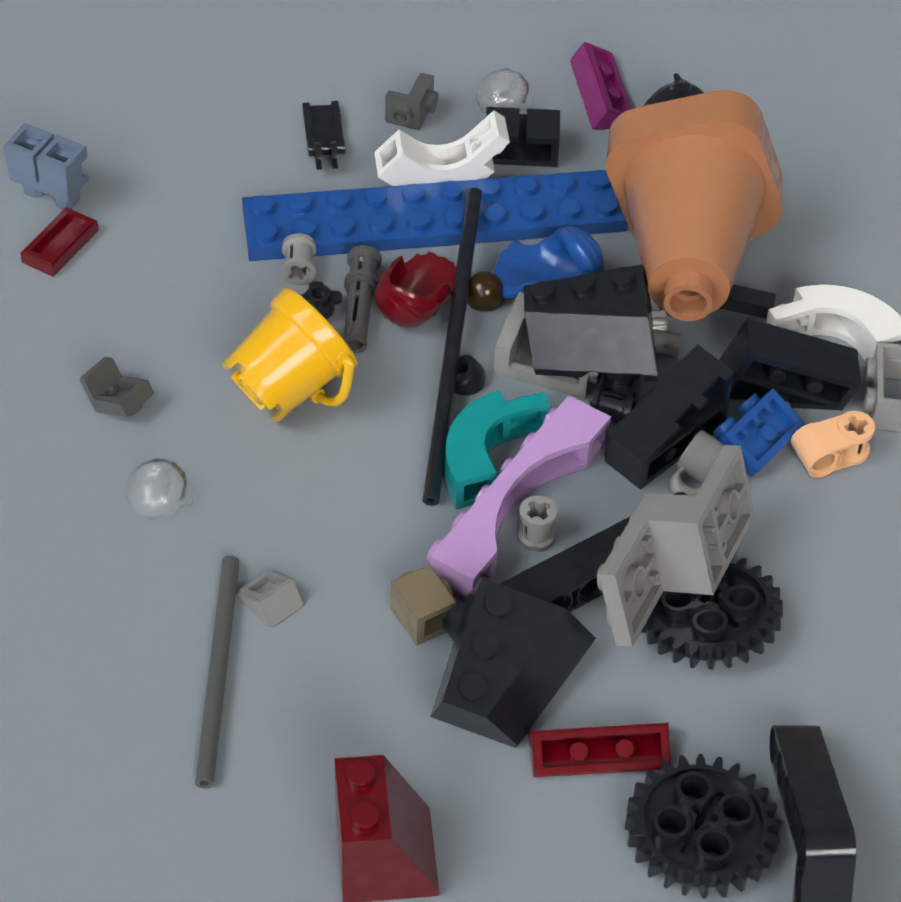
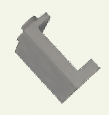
M518 292L494 347L493 374L585 398L591 383L597 384L602 373L588 372L583 377L535 375L524 313V293Z

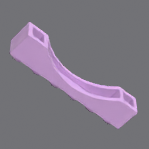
M568 395L558 408L552 407L549 410L543 425L536 433L531 432L528 434L519 453L513 459L508 458L503 463L498 477L490 486L486 484L481 488L472 507L466 513L461 512L456 517L451 531L443 540L438 539L433 543L428 551L426 561L439 579H446L453 591L454 597L464 602L468 599L470 592L481 577L491 581L495 579L497 563L496 539L502 523L512 508L529 492L545 482L568 473L586 470L606 446V436L610 430L611 416Z

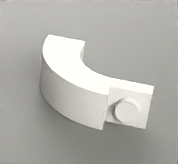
M493 110L467 135L457 141L442 145L420 142L403 131L398 130L374 152L378 178L392 186L486 179L495 172L492 158L501 153L506 145L510 143L505 117Z
M827 284L803 286L796 288L793 302L780 304L768 309L766 323L809 336L827 335L839 338L857 349L865 362L867 357H874L877 342L901 344V316L882 300L854 288Z

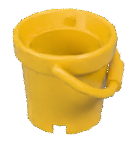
M284 287L271 301L270 312L221 364L224 370L231 369L233 366L237 368V371L230 378L260 410H263L265 407L270 411L273 408L277 410L270 419L278 424L308 398L313 403H321L326 407L340 406L349 396L354 369L357 367L358 360L341 335L317 309L293 289ZM334 378L342 379L339 393L335 397L327 396L322 387Z

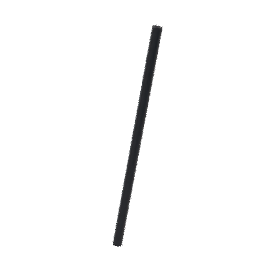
M478 188L468 189L422 499L423 503L429 506L437 505L440 500L446 439L450 428L482 200V191Z

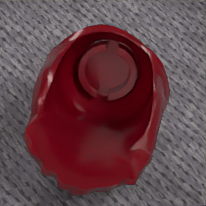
M429 251L424 255L417 253L406 263H404L402 255L395 259L388 269L380 273L379 283L375 288L376 306L384 318L399 327L412 328L418 327L432 317H435L438 310L447 304L448 300L452 297L456 272L454 262Z

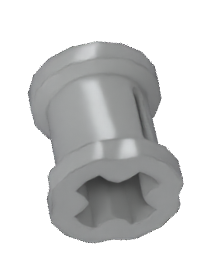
M303 233L287 236L282 242V253L286 257L282 268V277L290 284H309L315 279L316 265L312 261V257L316 253V242L312 237Z
M533 495L521 502L519 517L522 523L519 526L517 538L520 545L526 550L541 552L553 545L555 529L552 524L555 523L558 516L557 505L553 500L546 496Z

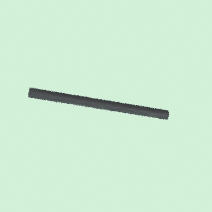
M226 556L222 559L195 778V785L205 789L211 788L214 785L240 563L239 559L234 556Z

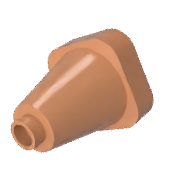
M717 90L636 107L623 112L613 121L608 137L606 172L630 231L636 239L649 295L657 306L673 318L682 321L702 319L709 313L719 309L728 299L750 238L770 231L776 226L782 215L783 174L761 109L751 98L742 93L730 90Z

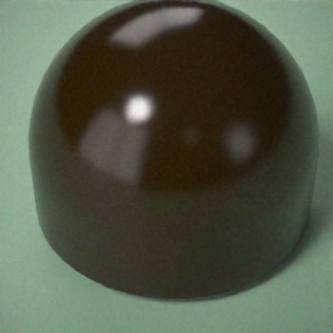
M481 271L470 278L467 304L471 308L487 312L493 311L503 304V282L496 274L489 271Z

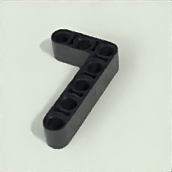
M772 725L769 740L770 760L797 853L792 902H852L856 864L855 831L821 728L814 725Z

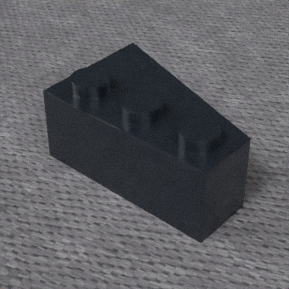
M751 318L745 320L719 359L734 371L730 399L747 400L754 393L761 398L774 388L785 402H791V408L843 410L861 386L857 349Z
M697 344L619 423L610 429L606 436L607 443L604 461L639 489L645 487L679 461L686 447L698 432L704 430L713 436V431L726 420L734 371Z

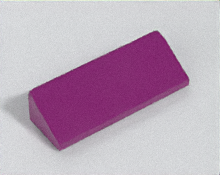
M583 42L571 58L570 64L592 129H610L613 121L620 114L632 108L612 52Z

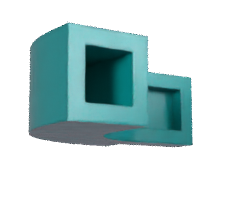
M500 390L478 398L458 414L449 429L445 448V484L455 510L472 506L481 488L486 484L490 486L496 479L497 472L488 456L495 447L510 440L526 437L531 432L536 433L543 425L544 419L550 410V402L545 392L505 401Z

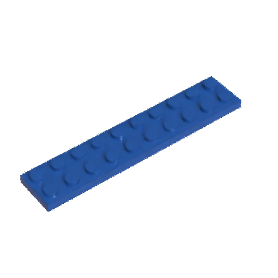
M606 170L242 197L249 261L286 259L282 253V242L287 236L295 233H303L314 239L316 242V253L314 256L348 254L350 249L360 245L371 246L378 251L460 245L467 191L470 188H478L482 191L476 243L548 238L560 227L565 226L577 227L588 234L626 232L628 224Z

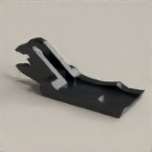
M331 101V105L310 106L309 102L302 103L308 156H314L316 170H322V155H330L332 169H338V154H346L339 102Z

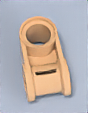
M849 411L821 422L802 426L792 435L790 441L809 475L814 478H820L834 471L865 462L869 457L870 445L868 441L874 435L875 423L869 415L863 412Z

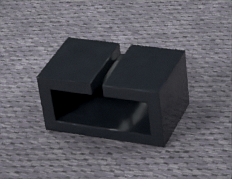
M486 107V117L493 110L505 117L510 143L506 145L504 150L492 158L493 164L558 167L560 110L527 108V114H520V108Z

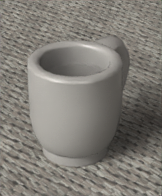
M704 430L698 432L681 455L677 463L678 470L670 478L669 487L671 493L684 492L687 495L694 496L698 487L694 488L686 485L682 481V475L685 473L703 484L708 475L710 464L715 462L724 444Z

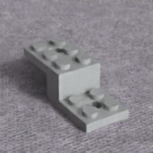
M723 446L715 462L710 464L708 475L701 487L696 489L694 496L646 493L637 509L632 511L627 526L621 536L616 538L610 555L605 563L600 565L597 573V585L599 590L603 591L607 607L606 621L608 626L612 627L617 646L633 647L663 591L714 595L755 517L741 446Z

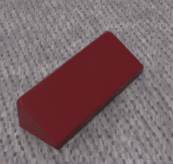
M668 723L528 732L533 778L660 770L661 762L664 760L672 766Z

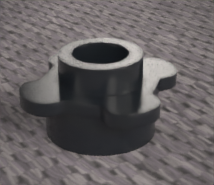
M319 281L310 283L308 290L304 294H300L325 319L330 318L335 312V305L342 302L341 292L332 291Z

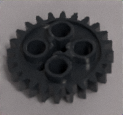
M742 558L736 564L730 562L714 595L663 591L641 632L647 633V643L649 645L658 643L659 655L672 651L674 663L687 657L690 661V668H695L700 660L706 661L709 670H713L718 660H722L728 668H731L732 658L736 656L747 663L749 662V650L762 655L764 653V642L773 644L775 642V631H781L783 600H780V588L773 587V577L771 575L762 577V567L760 565L748 570L747 559Z
M698 754L696 764L690 765L683 755H679L677 768H673L664 760L661 762L660 773L658 774L652 770L646 771L645 783L637 782L633 797H629L626 811L628 814H626L625 830L629 831L627 845L628 847L637 848L635 855L636 863L650 861L647 872L648 877L656 876L662 872L665 874L663 887L667 889L675 881L682 883L681 891L683 896H686L690 892L691 887L695 886L699 888L702 899H706L709 888L716 887L718 893L724 898L727 896L730 883L742 892L745 890L747 877L758 882L762 869L770 868L773 853L777 851L781 820L775 819L777 804L766 803L769 789L765 787L754 790L755 774L748 775L742 779L739 777L740 764L736 763L729 770L723 769V760L719 756L712 766L706 765L703 754ZM686 795H694L700 799H692ZM722 796L713 809L711 821L707 820L704 822L715 797ZM728 817H736L742 821H733ZM701 827L692 850L689 854L683 855L682 852L688 848L687 846L692 841L694 829L698 830ZM663 829H672L678 833L670 834L663 831ZM705 851H713L720 856H710Z

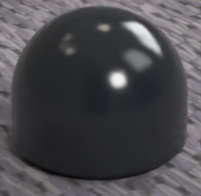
M464 355L459 357L457 375L464 372L466 374L462 379L456 381L455 393L460 395L475 394L482 390L485 385V370L472 356Z

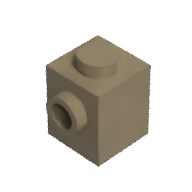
M427 565L416 571H408L391 582L390 609L416 646L446 633L442 626L443 620L447 613L456 607L453 591L446 579H439L430 565Z

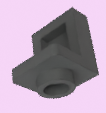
M420 72L409 95L391 90L388 91L385 96V121L420 130L428 113H434L437 106L438 92L434 91V75Z
M112 357L102 358L80 378V382L92 406L99 413L121 417L134 415L140 411L143 406L142 404L154 394L148 380L122 376Z

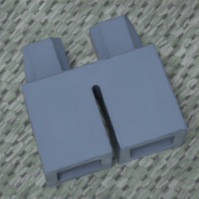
M24 123L3 145L10 181L23 185L24 194L37 198L47 194L54 197L57 207L71 209L80 199V189L89 180L87 175L82 174L81 164L87 158V147L58 135L54 138L53 133Z

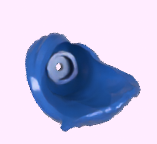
M565 226L560 227L550 237L537 244L525 245L517 240L513 241L500 254L493 273L503 282V297L515 298L518 292L524 293V285L569 278L580 274L604 271L602 250L592 236L577 227Z

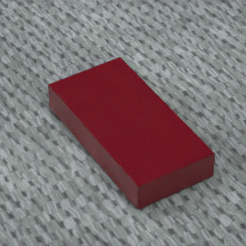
M66 207L20 253L22 263L54 277L99 231L98 221Z

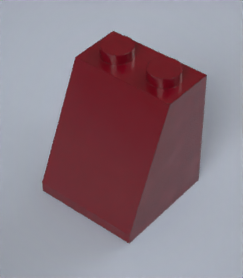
M384 755L335 758L336 828L343 902H370L439 896L431 814L428 805Z

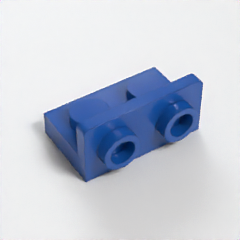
M772 388L761 398L756 393L751 395L737 408L741 416L736 421L732 416L728 417L713 433L717 440L724 445L741 446L746 473L752 477L791 440L792 435L806 424Z

